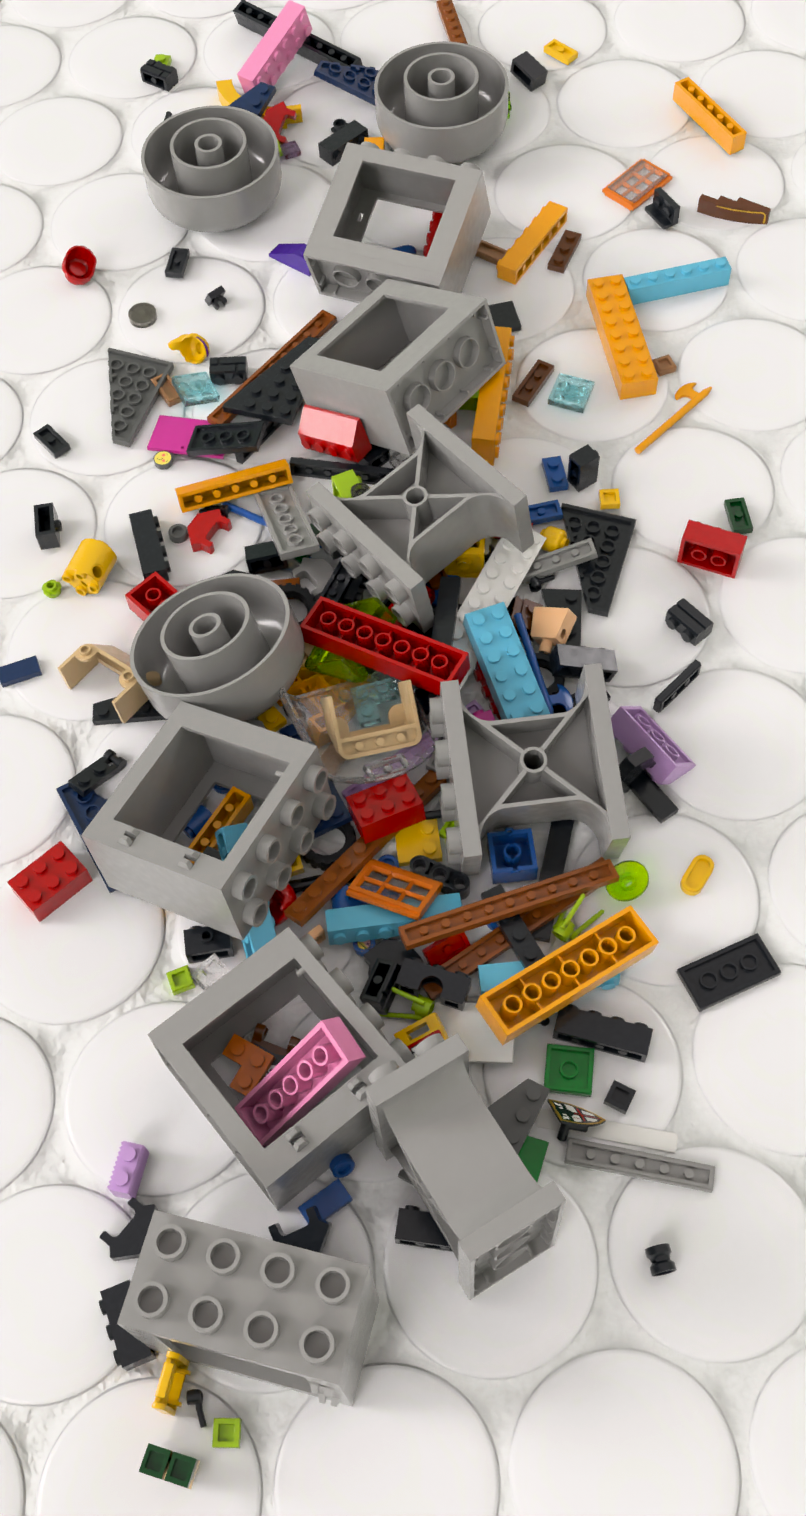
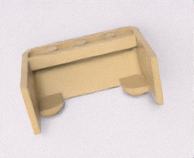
M84 644L80 646L58 667L67 687L71 690L98 663L119 674V683L125 689L112 701V704L121 722L125 724L149 700L133 675L130 655L112 645ZM150 671L146 673V679L150 685L159 686L162 684V678L158 672Z
M411 680L397 682L402 703L393 705L389 709V724L349 732L348 724L343 718L336 717L332 696L320 698L327 733L341 758L346 760L414 746L420 742L422 732Z

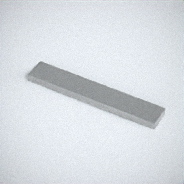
M568 1137L565 1164L710 1193L713 1191L715 1166Z

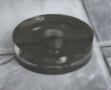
M143 302L133 305L128 311V317L134 327L147 328L156 322L157 312L152 304Z

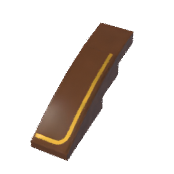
M702 194L699 198L697 212L728 221L767 225L771 208L741 197L735 201L724 196L715 199Z

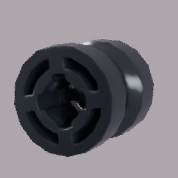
M659 1244L645 1249L646 1257L652 1263L650 1267L652 1276L666 1275L677 1270L675 1262L670 1260L672 1252L670 1244Z

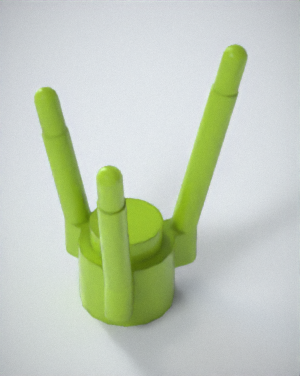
M582 893L566 918H564L566 911L559 915L557 922L552 927V934L563 942H567L569 939L572 941L578 934L604 913V910H600L574 931L575 925L571 922V919L585 898V894Z
M392 987V992L413 1001L411 1010L415 1011V1014L388 1012L387 1015H379L382 1017L420 1020L433 1012L435 1001L421 994L417 997Z

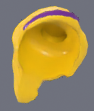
M196 333L183 334L168 343L171 350H179L185 361L192 364L202 363L210 352L208 342Z

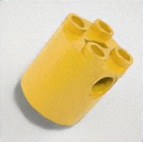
M84 539L66 567L62 579L76 588L75 591L82 596H86L87 593L98 594L114 567L117 556L105 542L95 539Z

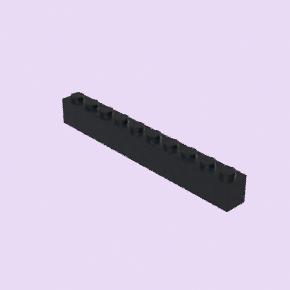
M241 0L233 10L239 25L263 37L277 18V16L245 0ZM313 34L306 38L302 47L296 53L316 64L323 60L332 63L338 62L341 66L351 67V64L363 66L360 57Z

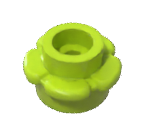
M49 580L42 586L43 593L49 598H56L61 594V583L56 582V580Z

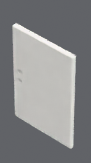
M435 1002L433 1012L438 1014L448 1037L458 1033L469 1050V1062L513 1064L515 1038L502 1046L475 1007L476 1003H465L463 1011L442 1005L440 1002ZM428 1025L417 1030V1037L430 1030Z

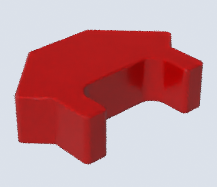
M283 101L266 109L263 119L275 132L279 144L286 146L288 141L286 137L280 135L285 120L287 118L296 120L297 114L296 111L288 109Z
M220 509L199 513L188 525L187 530L193 552L203 550L213 554L215 551L214 545L210 540L219 529H224L228 532L232 529L231 520L222 516Z

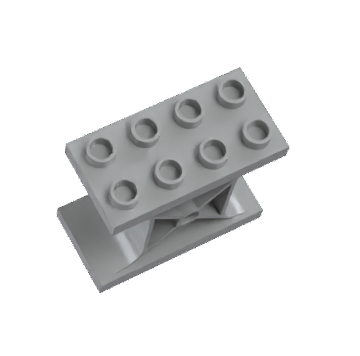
M417 404L406 413L416 452L365 493L357 497L340 498L334 496L320 482L316 483L306 492L312 505V509L307 512V516L320 531L316 535V539L321 547L330 555L337 550L344 556L340 561L353 578H357L360 574L367 578L369 581L365 585L378 602L381 603L386 598L394 604L391 607L392 613L404 627L414 623L425 633L433 627L435 618L425 586L431 578L483 538H505L523 553L534 544L527 495L420 404Z
M602 663L583 666L575 692L576 706L562 713L495 721L479 719L472 715L464 706L460 696L458 680L440 682V697L429 698V723L431 737H443V740L435 741L436 754H434L437 780H449V783L440 784L442 821H454L455 827L446 828L447 838L445 839L448 865L460 864L461 872L467 876L479 875L482 860L481 841L487 833L501 827L570 819L586 824L594 832L599 842L600 855L604 860L620 857L631 836Z
M436 1033L421 1041L414 1049L417 1057L403 1066L399 1067L396 1061L392 1060L377 1067L369 1075L368 1079L371 1085L366 1087L365 1091L376 1145L386 1161L395 1156L403 1167L458 1260L459 1283L468 1299L471 1300L554 1246L566 1199L554 1181L542 1188L534 1180L469 1077V1050L458 1033L446 1040L443 1039L440 1033Z

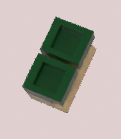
M148 1443L139 1472L191 1489L200 1460Z

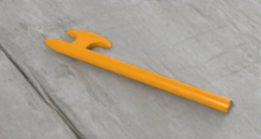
M694 382L679 388L675 394L676 400L682 397H688L692 400L635 448V452L640 454L708 396L712 387L705 388L700 393L693 390V387L697 384Z

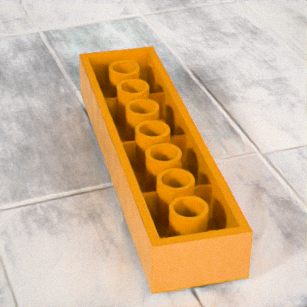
M623 275L588 279L586 297L619 399L656 394L658 376Z
M495 326L506 364L479 389L471 439V449L484 460H488V463L494 466L495 458L499 457V447L497 445L501 444L502 432L499 431L503 429L504 418H501V416L505 415L506 404H503V402L507 401L508 390H505V388H508L510 384V376L507 375L511 374L512 362L510 361L514 358V349H511V347H514L515 336H512V328Z
M630 905L480 995L475 1007L503 1046L651 954L659 941Z

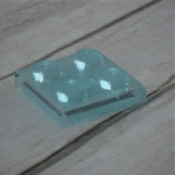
M207 372L172 376L171 382L185 407L219 402L220 395Z
M559 373L549 395L548 404L583 413L595 382Z

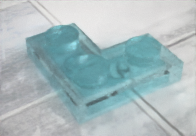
M391 678L350 688L361 728L381 723L377 704L397 699Z

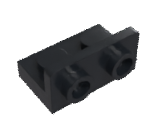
M661 187L654 190L653 203L646 206L645 211L662 229H667L678 224L680 206Z

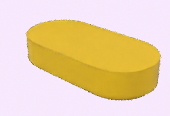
M698 855L692 860L680 882V887L685 894L694 896L702 891L714 869V862L710 857Z

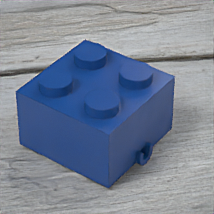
M506 828L504 831L487 833V849L492 884L537 880L538 866L531 828L519 830Z

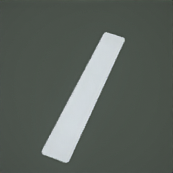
M541 1108L537 1116L536 1126L559 1131L561 1123L553 1110ZM607 1120L601 1125L588 1127L586 1133L569 1130V1133L662 1151L675 1153L677 1150L678 1134Z

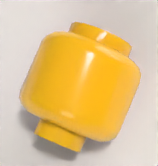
M548 526L540 532L542 536L546 537L541 547L544 551L551 552L566 547L569 544L567 533L563 529Z

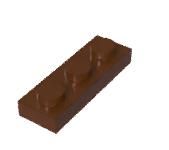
M569 230L564 231L548 262V270L564 274L581 241L582 234Z
M538 359L513 393L512 401L529 407L554 372V365Z

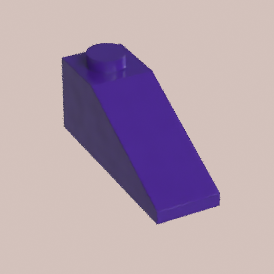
M278 244L269 253V257L309 277L311 276L303 256L307 244Z

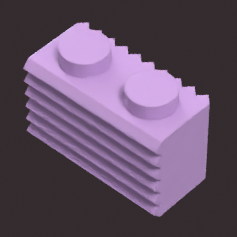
M123 1141L121 1142L122 1146L119 1147L121 1150L118 1152L119 1156L116 1157V1165L113 1167L115 1170L112 1171L113 1175L110 1176L112 1180L109 1181L110 1185L107 1187L116 1197L129 1200L134 1197L136 1199L150 1152L144 1145Z

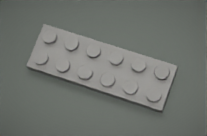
M291 484L254 493L255 500L281 561L291 560L303 555H311L320 551L316 536Z

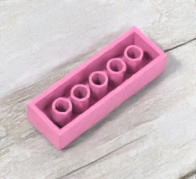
M289 0L237 74L244 93L260 82L272 86L277 83L281 74L313 30L305 6Z
M340 1017L321 1020L234 1108L263 1147L268 1146L307 1115L366 1056Z

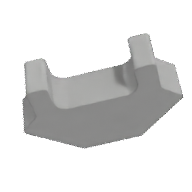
M302 558L301 565L292 570L293 578L300 577V580L307 578L316 587V589L311 591V594L313 593L316 602L335 569L325 559Z

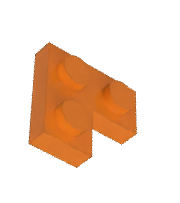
M234 1033L222 1053L225 1057L241 1065L229 1087L246 1096L264 1078L275 1057Z

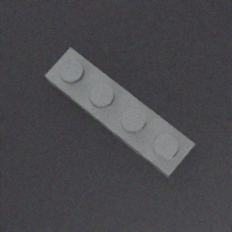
M588 538L537 556L524 577L522 584L529 582L534 576L541 578L598 558L592 539Z

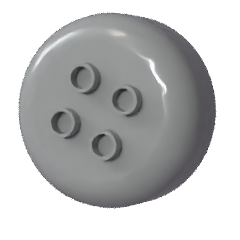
M442 41L424 43L407 48L386 61L375 78V110L379 131L384 140L394 150L397 148L405 149L416 157L427 159L428 156L435 155L450 164L472 159L488 150L498 140L504 130L508 115L509 82L507 73L495 57L472 45Z
M220 105L202 106L177 113L161 122L152 130L141 150V164L146 186L155 208L166 219L188 230L223 232L247 225L267 211L280 190L282 171L276 134L264 119L241 108Z
M224 574L191 584L176 592L155 608L142 623L134 637L130 651V665L134 677L150 703L167 720L179 703L183 701L246 722L265 712L289 690L303 662L305 651L304 637L285 593L277 584L267 578L253 574ZM150 671L158 672L162 678V684L159 686L150 685L146 679V673Z

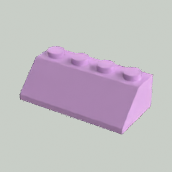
M620 706L611 717L614 738L623 744L626 752L632 754L646 747L654 756L653 760L656 764L652 768H646V770L651 774L650 777L655 783L660 785L671 784L696 766L641 706Z

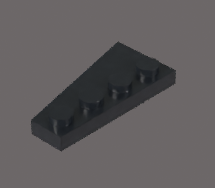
M541 589L545 607L569 608L577 616L566 644L581 646L582 590Z
M116 697L93 704L92 722L94 725L123 723L112 704ZM148 700L126 723L167 719Z

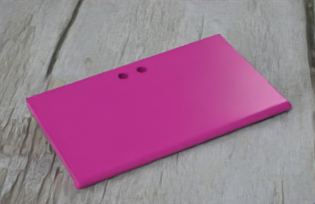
M159 415L147 450L168 451L170 453L187 455L186 450L195 426L211 424L207 420ZM225 454L201 455V457L224 459Z

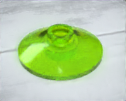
M627 860L614 866L619 875V881L605 886L608 894L613 899L623 902L631 901L645 892L649 884V874L641 863Z

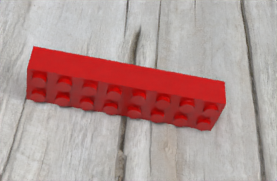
M320 596L300 625L304 642L401 681L411 680L412 685L439 696L440 682L458 680L460 685L470 669L468 652Z

